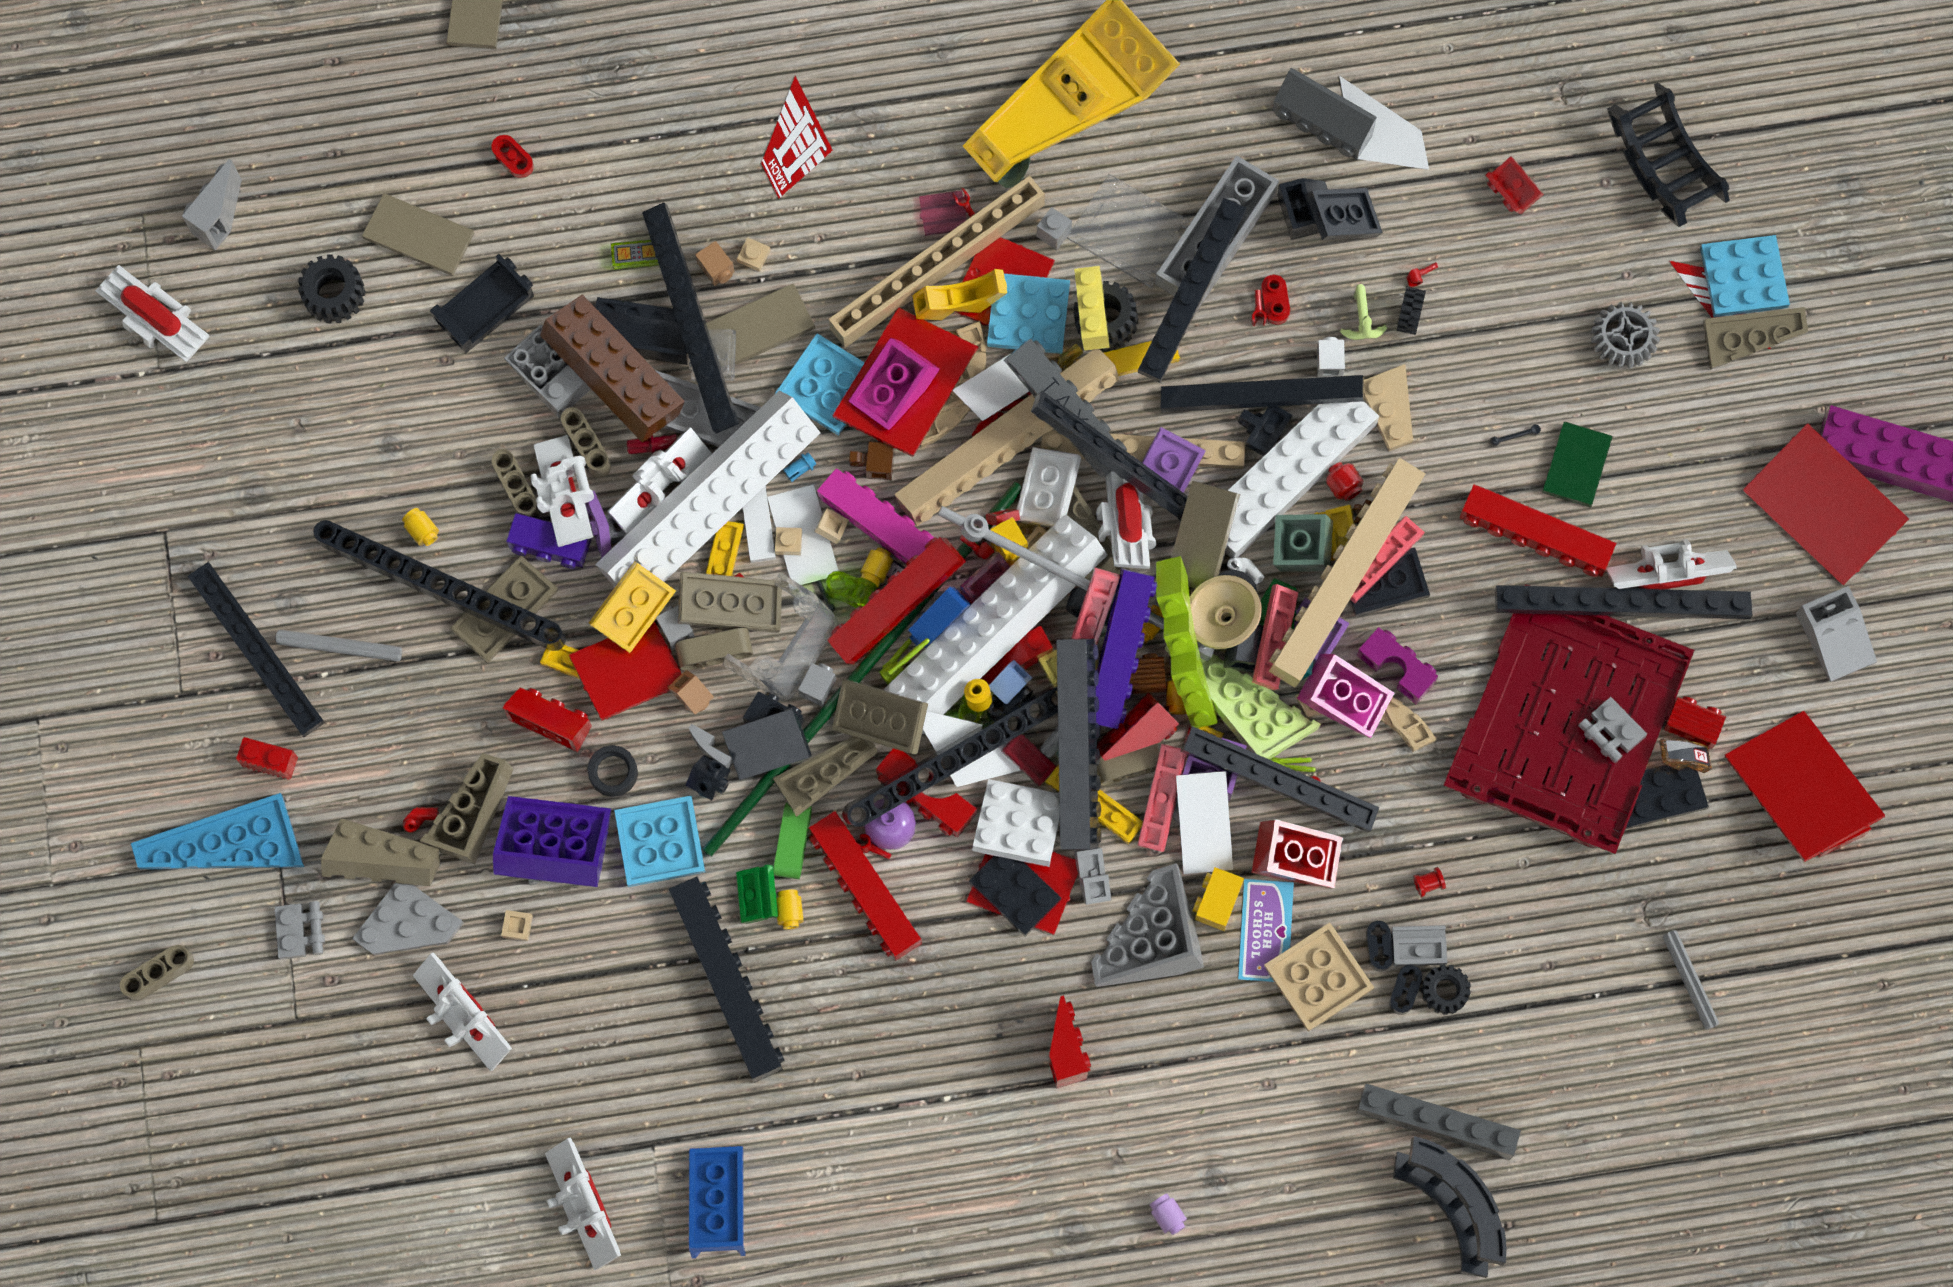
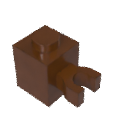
M879 440L869 442L868 454L850 451V467H866L867 479L892 481L895 449Z

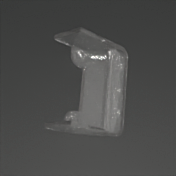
M780 572L776 578L775 585L795 597L793 608L798 615L805 618L801 627L779 661L769 655H761L749 667L730 654H727L723 666L763 691L775 695L780 701H788L795 696L811 664L816 663L828 644L827 640L832 636L831 631L838 626V619L813 592Z

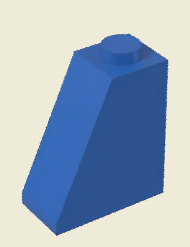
M950 586L910 627L908 631L912 635L909 638L916 646L928 638L930 641L924 646L927 648L971 606L970 602L955 587Z

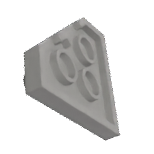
M395 883L352 939L374 956L382 955L387 952L420 949L425 946L448 944L464 922L414 885Z

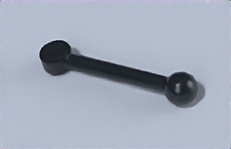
M1535 424L1528 430L1499 438L1494 436L1490 439V444L1497 446L1500 442L1532 434L1536 436L1540 433L1541 428Z
M818 580L816 583L825 601V610L832 613L835 610V605L830 602L821 580Z

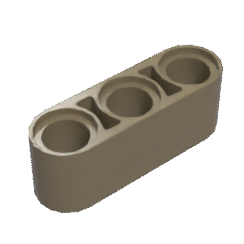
M575 407L567 408L561 415V422L565 433L568 435L579 456L585 458V466L589 473L596 478L607 476L611 470V464L606 451L583 413ZM577 418L580 420L575 426L567 425L570 419ZM582 440H592L589 446H580ZM601 459L605 461L601 467L592 466L595 460Z
M506 449L497 450L493 454L491 462L517 514L536 519L540 510L517 461L510 451ZM501 461H510L509 466L505 468L498 467ZM515 481L522 482L518 489L509 488L511 483ZM524 503L533 504L530 510H521Z
M738 628L690 638L675 644L680 670L683 671L741 660L753 655L747 628Z
M1164 740L1106 761L1100 756V763L1097 765V775L1100 776L1101 786L1111 785L1155 772L1161 744H1165Z
M171 946L123 976L119 988L129 999L133 1001L142 1000L189 971L194 964V957L184 946ZM185 953V960L181 964H175L174 959L176 955ZM157 967H162L161 976L152 979V971ZM139 981V989L134 993H129L130 984Z

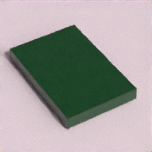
M1564 421L1542 493L1591 508L1613 436Z

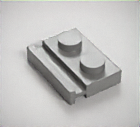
M1445 925L1392 927L1394 966L1447 965Z

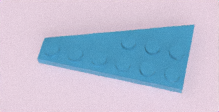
M281 793L131 843L139 869L305 867Z

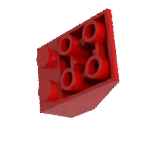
M1064 995L1060 996L1049 1054V1066L1056 1089L1087 1080L1088 1072L1091 1071L1087 1052L1082 1053L1080 1046H1083L1079 1026H1073L1072 1021H1075V1013L1071 1001L1066 1002Z

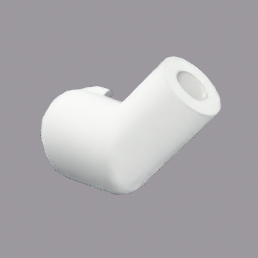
M1233 557L1227 562L1229 570L1243 571L1253 579L1256 585L1264 579L1263 574L1250 559Z

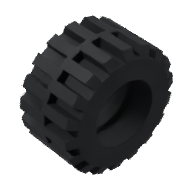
M327 254L326 259H323L322 256L316 257L318 261L314 263L311 260L307 263L309 268H303L301 271L303 277L298 279L300 285L298 292L308 312L319 321L324 319L325 323L331 324L332 320H335L338 324L342 323L341 319L345 317L348 321L352 318L351 313L357 314L360 311L358 305L363 306L364 299L362 296H365L366 292L363 287L365 286L363 280L352 262L348 259L345 261L342 256L338 255L336 259H334L333 254ZM340 280L345 283L343 291L338 296L333 298L319 296L321 287L328 281Z
M1103 281L1104 308H1113L1120 313L1116 320L1107 323L1108 349L1110 351L1114 350L1116 345L1119 348L1124 346L1123 341L1129 342L1132 339L1131 333L1135 334L1137 331L1138 313L1132 293H1128V289L1125 286L1120 289V285L1117 282L1109 285V281ZM1075 302L1073 314L1077 332L1082 339L1078 302Z

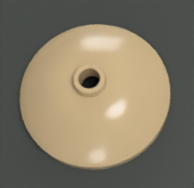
M1231 575L1213 577L1200 584L1190 595L1197 642L1206 647L1226 649L1236 646L1245 641L1254 632L1260 621V598L1252 585L1242 578ZM1231 616L1229 621L1224 622L1226 617Z

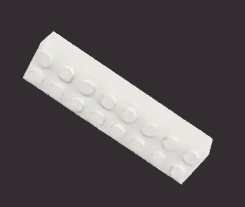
M1365 402L1318 404L1228 490L1241 495L1225 554L1230 558H1238L1275 523L1276 515H1283L1333 465L1338 463L1376 427L1379 415Z

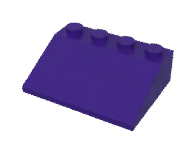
M508 796L493 851L494 875L598 887L611 808Z

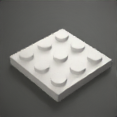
M988 779L972 851L1049 867L1060 820L1059 793Z

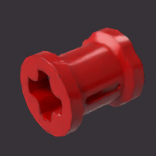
M1435 867L1432 872L1421 876L1413 875L1415 888L1421 898L1425 897L1427 892L1439 888L1441 890L1446 889V883L1439 867Z

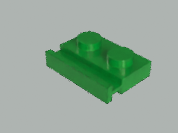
M767 864L763 867H754L736 872L741 923L750 924L778 917L773 865Z

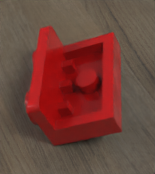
M1512 156L1493 172L1485 174L1489 179L1487 185L1495 194L1500 192L1504 197L1502 203L1511 213L1515 211L1522 214L1544 195Z

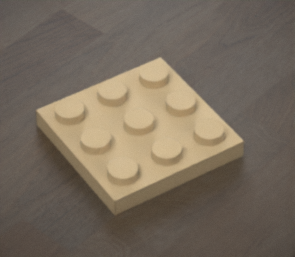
M1331 923L1326 924L1264 965V968L1308 1032L1374 990V986Z

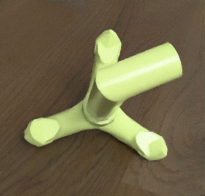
M1359 284L1354 292V298L1357 300L1359 331L1341 328L1340 333L1352 340L1378 338L1388 327L1384 325L1383 327L1371 330L1372 319L1368 316L1365 287L1363 284Z

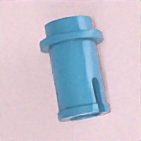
M809 452L805 455L803 453L800 454L801 457L783 468L791 482H794L795 479L808 470H814L813 467L817 464Z

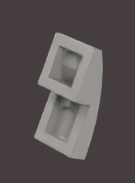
M691 724L689 727L691 736L700 750L709 758L719 761L723 766L730 769L733 764L732 758L713 747L716 743L714 736Z
M1102 848L1074 851L1085 904L1111 901L1108 874H1105Z

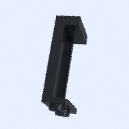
M500 254L496 255V262L442 308L437 304L430 310L435 322L465 354L534 297L531 288L533 286L532 282L526 275L520 276L515 271L517 267L508 257L504 259Z

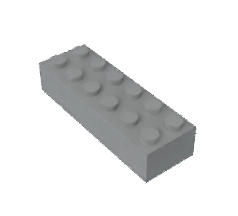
M1236 155L1157 272L1155 285L1175 296L1223 198L1246 207V212L1199 305L1200 307L1277 193L1279 180Z

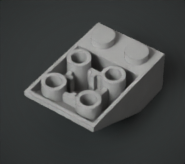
M230 159L217 168L213 179L202 186L199 196L194 202H190L185 207L182 215L192 235L214 250L220 246L231 232L242 181Z
M540 324L504 359L539 399L558 418H561L564 410L575 405L591 389L540 336L543 328Z
M1849 586L1806 603L1797 611L1796 615L1830 682L1877 663L1861 610Z

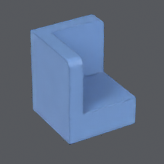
M1013 660L989 687L999 699L1008 704L1032 677Z

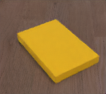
M634 561L589 621V624L630 653L676 590Z

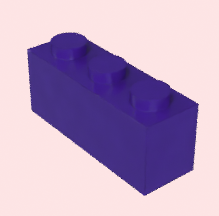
M515 513L506 542L514 554L522 556L531 554L540 561L550 563L553 560L561 562L560 565L566 568L575 569V567L583 568L591 538L558 547L553 523Z

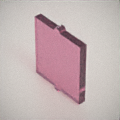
M962 190L953 191L958 199L963 198ZM953 192L919 196L921 207L919 216L923 220L925 236L950 233L967 220V212L963 206L958 205L953 199Z

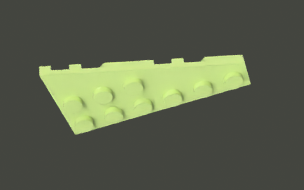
M1166 645L1165 650L1170 655L1168 647ZM1214 654L1208 661L1201 659L1216 713L1243 745H1247V750L1270 760L1319 729L1320 723L1314 719L1312 721L1300 714L1301 710L1295 706L1290 707L1281 701L1279 695L1269 688L1252 683L1253 677L1247 673L1243 675L1235 669L1224 668V661Z

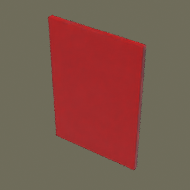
M898 307L835 410L833 418L913 457L978 350V346L930 322L916 319V315ZM893 338L901 341L939 368V371L926 391L895 425L888 430L850 403L849 400L889 339Z
M1808 423L1796 436L1792 437L1791 441L1743 489L1752 500L1843 586L1909 520L1897 506Z
M1805 711L1796 714L1725 754L1727 761L1804 862L1885 818L1883 811Z

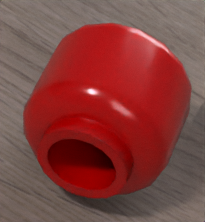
M1339 462L1328 470L1330 474L1326 478V483L1337 499L1349 501L1363 491L1361 487L1364 481L1353 464L1343 465Z

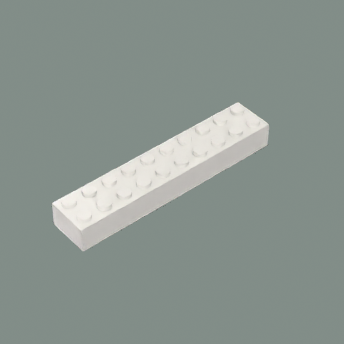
M779 390L595 565L614 587L634 561L665 582L820 434L819 430L793 397Z
M1066 514L1029 549L1082 577H1086L1107 556L1097 538ZM1020 557L884 690L929 703L927 711L943 715L964 695V688L969 681L980 679L1076 585Z

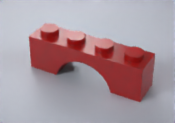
M893 748L876 768V773L879 776L877 780L882 784L915 765L916 761L904 751ZM904 781L899 782L896 786V790L899 792L898 795H902L906 791L907 786ZM921 792L905 802L907 804L911 802L919 808L917 811L925 819H934L939 823L938 828L947 836L953 834L956 838L959 837L977 815V808L957 793L945 798H933Z

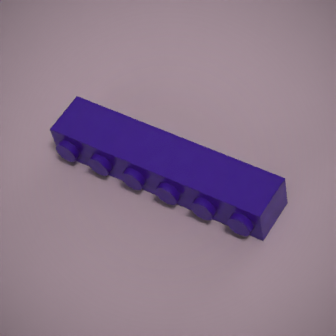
M1126 569L1120 570V579L1115 591L1097 666L1099 682L1096 686V697L1099 699V710L1096 712V723L1118 729L1119 723L1123 724L1125 720L1126 709L1123 706L1125 698L1129 699L1132 691V683H1129L1131 673L1135 674L1139 659L1135 658L1137 648H1141L1144 641L1145 633L1141 632L1143 622L1147 623L1150 616L1151 608L1147 607L1149 597H1154L1157 582H1153V576Z

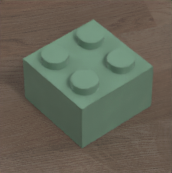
M1326 514L1276 515L1273 565L1280 572L1324 571L1327 565L1331 566L1333 521Z

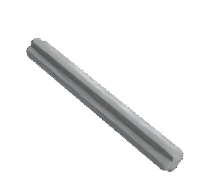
M278 630L276 633L278 645L391 661H400L402 658V648L399 646Z

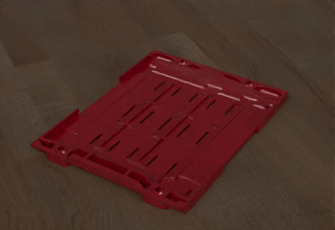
M1513 613L1497 654L1499 656L1474 718H1470L1443 786L1460 792L1463 797L1479 804H1490L1570 836L1575 842L1589 848H1600L1616 854L1642 788L1640 782L1664 720H1668L1695 650L1609 616ZM1548 643L1550 645L1548 647L1544 660L1541 661L1542 655ZM1571 652L1570 658L1564 670L1562 668L1564 666L1568 653ZM1590 661H1593L1587 678H1584ZM1614 669L1615 672L1613 674L1609 687H1607V682L1609 680L1612 670ZM1634 678H1637L1631 695H1628ZM1528 694L1529 697L1527 699V702L1520 717L1518 716L1519 712L1521 710L1525 697ZM1610 697L1647 733L1646 737L1628 753L1619 746L1616 750L1622 757L1616 763L1609 756L1605 757L1600 752L1602 749L1592 739L1584 742L1586 738L1584 736L1585 732L1579 727V724L1584 719L1592 723L1594 719L1591 717V714ZM1548 703H1551L1543 725H1541L1540 723L1542 721ZM1570 712H1573L1567 729L1565 731V734H1563L1562 732L1569 717ZM1602 730L1600 733L1610 742L1611 737ZM1504 750H1507L1501 767H1498ZM1527 758L1529 759L1528 763L1526 765L1523 775L1520 776V773ZM1549 767L1551 769L1546 779V782L1543 785L1542 782ZM1570 776H1572L1573 778L1571 780L1570 786L1568 788L1567 793L1565 794L1564 791L1568 784ZM1592 785H1595L1589 802H1586ZM1585 832H1589L1590 836H1586Z

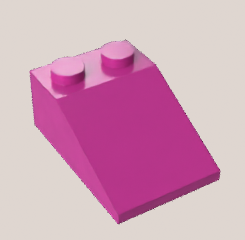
M890 338L849 402L890 430L926 391L938 373L939 368L901 341Z
M1320 654L1312 669V675L1307 678L1297 699L1328 718L1371 738L1394 692L1335 654Z

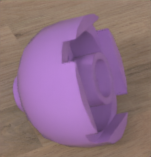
M884 798L876 801L874 806L876 808L883 806ZM904 802L864 825L866 834L871 838L872 844L883 850H896L910 842L915 833L916 821L913 811Z

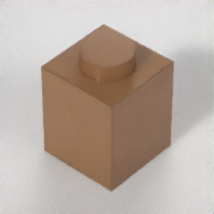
M716 241L695 254L697 264L714 286L718 283L727 282L735 272L732 261Z
M687 670L668 687L681 704L695 715L705 710L709 705V701L714 698L697 676Z

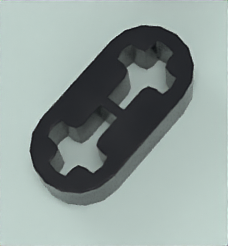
M1377 920L1369 924L1366 930L1368 960L1372 969L1383 972L1388 970L1393 963V948L1389 926L1385 922ZM1375 927H1379L1380 931H1385V934L1381 937V944H1377L1376 935H1371ZM1381 948L1383 957H1388L1383 966L1380 965L1379 961H1374V958L1378 956V949Z
M1414 965L1404 966L1400 970L1390 996V1009L1398 1015L1407 1014L1411 1010L1422 981V973ZM1409 971H1412L1414 973L1413 977L1417 981H1412L1409 988L1404 987L1406 978L1403 977V974L1407 975ZM1402 992L1407 993L1405 1002L1409 1003V1005H1404L1400 1009L1397 1007L1398 1003L1394 999H1399Z

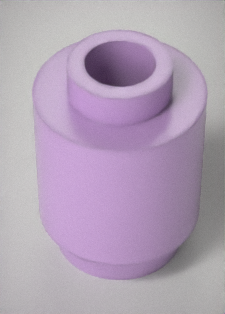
M1167 1193L1150 1204L1152 1208L1151 1213L1165 1234L1170 1232L1174 1235L1186 1227L1183 1222L1187 1218L1174 1198H1170Z

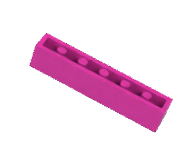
M836 468L817 490L821 501L848 519L850 523L905 564L914 555L919 556L926 550L925 545L934 538L928 531L923 529L921 532L914 527L915 523L908 516L903 515L901 517L894 512L896 509L889 502L878 500L875 497L874 491L864 485L862 488L858 485L855 477L847 471L842 473Z

